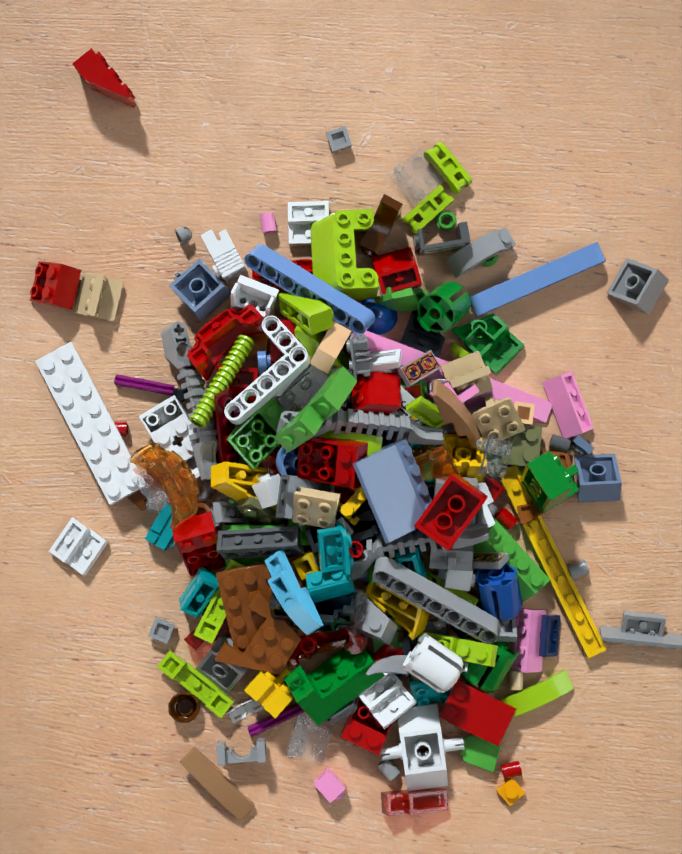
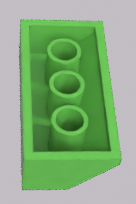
M493 518L495 524L488 528L489 539L474 544L473 552L508 553V565L514 567V569L516 567L523 603L543 588L550 579L500 523Z

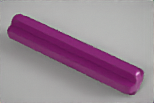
M117 374L114 379V384L117 386L169 396L175 390V386L171 384Z
M295 703L283 709L276 719L270 715L249 725L248 732L254 737L305 711L298 703Z

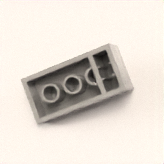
M435 476L434 497L449 476ZM462 477L478 488L477 478ZM476 515L466 528L475 526ZM437 542V551L432 552L430 545L429 568L472 571L473 545L453 549L452 546L450 551L443 553L442 546Z

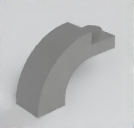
M505 227L498 231L494 230L471 242L450 256L446 262L455 278L472 271L484 261L513 248L516 244Z

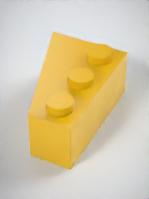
M225 461L211 466V487L237 502L239 499L248 497L257 499L252 485L258 483V478L269 473L270 476L276 475V470L256 467L253 470L249 465ZM277 504L270 507L276 510Z
M369 582L366 595L384 613L387 611L395 619L394 622L398 626L402 625L410 633L408 636L412 640L425 630L430 615L429 612L377 583L372 585Z

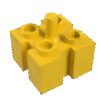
M443 434L444 443L441 444V475L450 476L454 471L461 477L477 478L478 483H483L486 471L485 454H483V436L480 435V448L472 449L467 435L466 438H459L458 434Z
M284 668L277 676L275 673L259 670L247 683L244 691L256 702H259L276 719L293 698V694L284 680V677L291 672Z

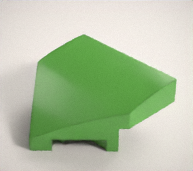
M387 287L386 294L374 298L375 303L395 311L408 312L418 310L417 303L419 300L412 288L393 292L391 287Z
M473 734L463 738L464 750L459 751L464 761L471 766L473 765L494 773L502 749V743H500V746H496Z

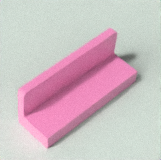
M573 371L543 382L564 438H570L594 428Z
M522 608L515 617L517 641L512 643V652L515 654L517 650L519 655L510 670L525 673L542 671L543 657L539 656L542 615H546V610Z

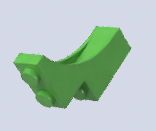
M344 367L332 373L311 401L285 427L277 432L274 438L290 452L315 436L323 422L339 411L357 383V380Z

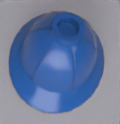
M365 299L360 303L370 309L375 315V322L366 331L381 335L394 328L398 319L397 311L375 303L374 299Z

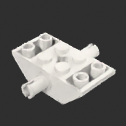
M173 395L139 416L156 444L155 449L140 456L142 461L150 458V460L143 463L146 468L160 459H165L178 483L183 487L200 477L192 445L200 443V441H190L189 436L197 433V429H189V425L192 422L188 418V413L176 396ZM176 437H183L184 440L181 442V447L180 445H175Z
M437 703L426 706H413L398 718L401 743H399V746L382 747V761L397 758L403 760L407 791L448 786L444 754L449 751L464 750L463 737L445 740L442 738ZM421 745L428 747L424 753H421L418 749Z

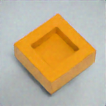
M513 777L508 778L496 788V791L509 806L525 794V791Z

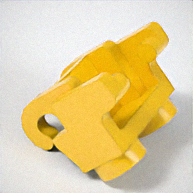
M362 486L358 489H351L354 494L344 505L339 502L340 509L338 512L354 526L360 519L357 516L353 519L352 515L367 500Z

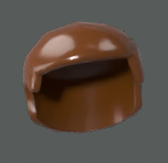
M179 692L173 695L169 701V715L179 723H189L196 719L199 714L200 702L190 692Z

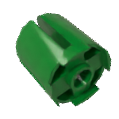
M455 282L440 284L417 303L419 315L417 320L420 325L428 332L444 333L469 312L471 301L468 292L466 291L452 302L450 298L456 295L463 286ZM438 310L440 314L435 317L433 314Z
M496 641L491 643V645L498 646L495 667L469 662L467 672H462L470 685L475 687L478 684L480 686L478 689L487 693H493L498 690L519 655L517 650L514 654L508 649L507 642Z

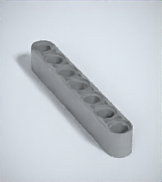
M388 557L376 559L372 575L375 583L483 643L491 644L497 641L499 621L496 617Z

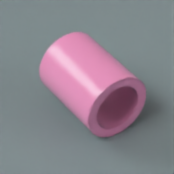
M274 213L260 214L263 234L276 232Z

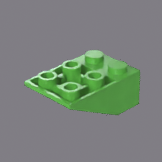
M273 397L244 423L236 425L227 439L253 470L280 444L274 437L277 434L280 416L284 410Z

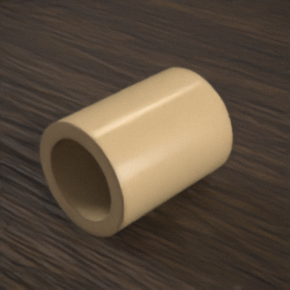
M509 670L510 690H523V672Z

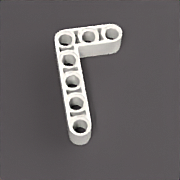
M276 316L264 318L262 329L284 356L227 404L224 413L232 424L240 425L244 423L310 364L311 360L307 350ZM271 324L278 325L274 331H268V327ZM291 339V343L288 346H281L283 340ZM298 354H304L305 357L302 361H295V357ZM286 367L289 369L286 375H279V371L282 368ZM266 382H273L270 389H263V385ZM255 395L257 397L256 401L248 404V397ZM240 409V415L232 418V411Z

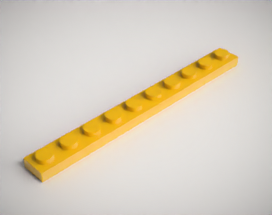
M511 466L497 473L517 515V506L534 503L520 481L522 475L517 466ZM540 515L522 525L587 658L589 659L607 650L542 516Z

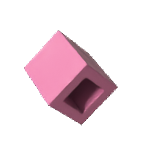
M330 767L314 780V786L330 803L334 799L335 801L340 800L345 795L346 785Z

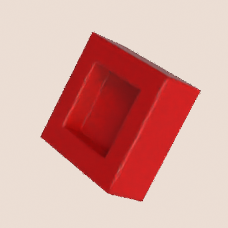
M489 475L483 482L486 483L494 501L505 489Z

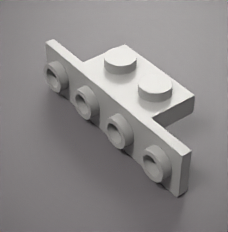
M624 611L620 628L600 626L599 628L601 640L609 643L619 642L629 645L639 644L649 647L658 646L669 649H682V634L663 633L666 622L665 615Z

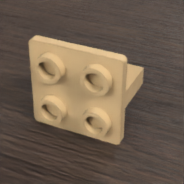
M84 273L75 313L114 322L123 289V282L108 279L103 275Z
M479 351L441 365L445 379L456 394H459L472 384H475L480 392L471 398L493 390V385L488 375L491 374L489 365H484Z
M491 392L484 395L486 407L472 412L474 421L488 446L525 431V426L510 397L499 400V398L495 399Z
M298 487V491L294 492L293 522L321 528L335 527L340 494Z

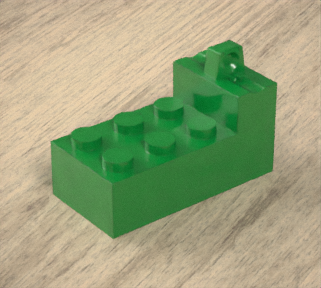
M547 451L527 463L520 481L540 513L544 514L578 493L579 489L571 477L576 475L579 470L575 464L565 469L558 456L552 455L550 451Z
M357 637L311 673L307 674L301 666H298L293 672L286 675L284 680L299 706L319 726L385 675L384 673H377L366 676V672L376 661Z

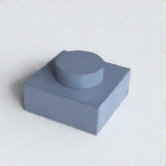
M579 435L574 436L571 440V443L574 444L572 448L581 455L583 453L590 454L594 449L592 445Z

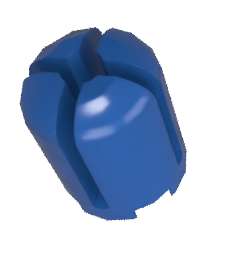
M507 562L500 570L482 569L480 571L478 569L475 577L482 610L496 617L498 621L500 613L502 621L516 617L523 605L516 567L514 569Z

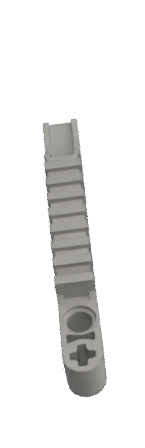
M177 321L162 329L161 338L166 360L179 369L180 374L177 375V379L186 380L185 383L181 384V389H188V392L184 394L185 399L190 398V403L186 404L187 409L192 408V410H196V405L200 404L199 400L203 399L202 395L206 393L204 388L206 383L205 379H202V375L187 357L188 350H191L188 331L184 323ZM209 417L210 421L206 422L207 426L205 428L197 427L193 423L189 425L190 430L197 429V433L189 436L190 441H200V443L192 445L201 480L211 479V466L217 464V429H214L215 421L211 417Z
M342 408L327 418L315 436H313L318 437L329 430L334 431V435H339L341 427L345 426V434H350L352 427H356V434H361L362 429L366 428V434L371 435L373 429H376V436L381 437L383 430H386V439L388 440L392 439L395 432V442L401 441L405 432L408 433L407 442L409 444L440 445L444 443L443 428L422 426L416 423L412 417H405V414L395 416L394 413H389V415H384V412L374 414V411H368V413H363V410L353 412V409L343 411ZM282 412L276 432L285 427L299 412Z
M487 524L465 528L453 545V549L471 546L488 540ZM419 529L389 543H385L382 535L376 536L374 543L372 538L366 539V549H363L362 555L359 558H353V567L350 568L352 578L358 579L366 576L369 566L379 557H385V552H389L390 558H395V549H399L400 555H404L405 547H409L410 553L416 552L415 545L419 544L422 552L426 551V543L430 542L433 552L437 551V544ZM442 547L443 553L448 552V550ZM354 550V551H353L354 556H355V555H358L357 552H356V550Z

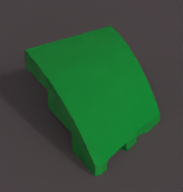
M494 313L452 329L454 335L472 353L480 352L486 366L489 365L490 371L496 376L525 348L524 344L509 332L508 325Z

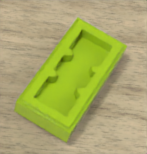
M420 396L406 405L408 413L428 426L439 428L444 425L438 407L424 397Z

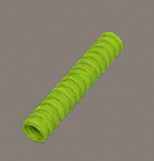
M238 336V340L235 341V345L231 348L232 351H229V356H226L225 361L222 363L223 367H219V372L212 379L213 383L209 384L206 393L202 395L203 399L199 400L200 404L196 405V410H193V415L189 417L190 421L197 427L205 428L207 426L206 422L210 421L209 417H212L215 411L214 395L229 389V385L233 382L232 379L236 378L235 374L239 373V369L245 363V358H248V353L255 346L254 341L248 336Z

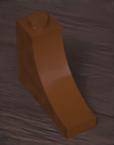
M386 194L383 195L374 215L373 225L366 231L359 244V247L362 248L361 252L370 257L372 255L378 256L401 214L402 203Z

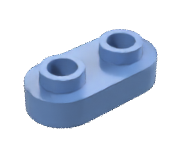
M258 351L259 376L272 366L270 361L271 355H267L266 351Z

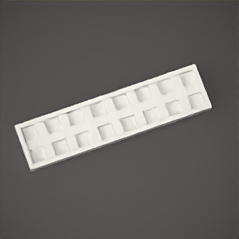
M69 342L36 360L35 362L109 505H113L146 487L147 484L74 344Z

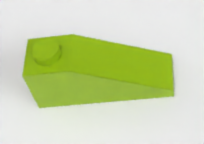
M283 293L278 294L280 313L309 334L314 335L333 327L334 313L323 302Z

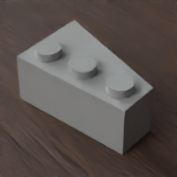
M354 586V590L357 592L355 625L344 627L390 645L398 626Z

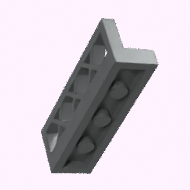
M299 526L218 531L217 552L225 560L270 557L281 550H284L286 556L304 555L305 549L300 543L301 529Z

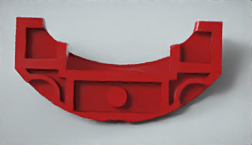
M246 305L244 309L239 310L233 307L216 315L196 334L194 338L196 342L193 348L188 350L187 357L204 379L208 381L218 361L235 345L239 335L250 337L265 333L262 329L264 318L253 305Z

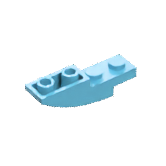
M284 550L277 551L265 560L272 576L267 581L288 616L306 635H310L322 627L323 623L307 588H300Z

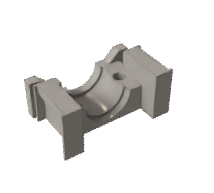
M257 738L256 745H252L251 751L247 755L237 754L234 747L226 745V741H218V745H216L218 766H224L229 763L266 762L265 738Z

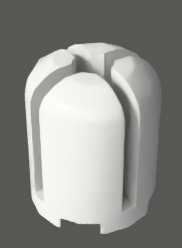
M424 633L418 639L420 644H417L413 651H410L403 663L405 666L403 669L437 692H446L459 679L463 670V660L450 649Z

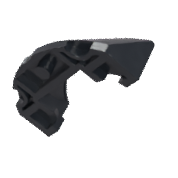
M372 509L352 516L353 519L356 516L360 519L355 526L345 519L354 529V533L350 535L351 542L358 541L363 544L366 542V539L372 538L373 540L376 536L382 534ZM312 527L305 529L314 556H319L317 530L325 528Z
M272 591L269 604L271 617L276 621H286L289 623L288 626L300 629L285 612ZM357 592L314 603L323 623V626L317 629L316 632L340 631L341 626L351 627L355 625Z

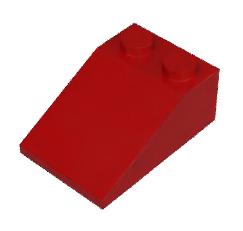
M453 471L414 526L450 551L488 496Z
M458 679L439 717L477 737L500 746L517 708L487 692L480 691L476 686L473 687L464 680Z

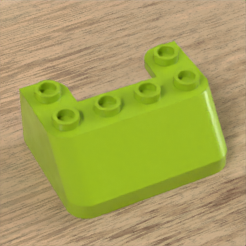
M373 209L339 210L314 222L310 230L313 275L354 300L374 299L377 297L379 289L378 275L373 269L356 268L354 231L368 230L372 227L374 222Z

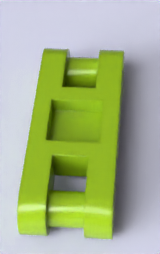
M442 142L435 144L432 150L428 149L424 152L426 161L435 167L449 184L450 190L454 194H458L464 186L467 187L472 183L470 175Z
M439 185L402 219L405 224L412 228L411 231L415 235L418 229H423L454 201L451 195L448 196L444 192L445 189L442 185ZM439 197L442 203L438 205L434 199ZM417 214L423 219L419 223L414 219Z

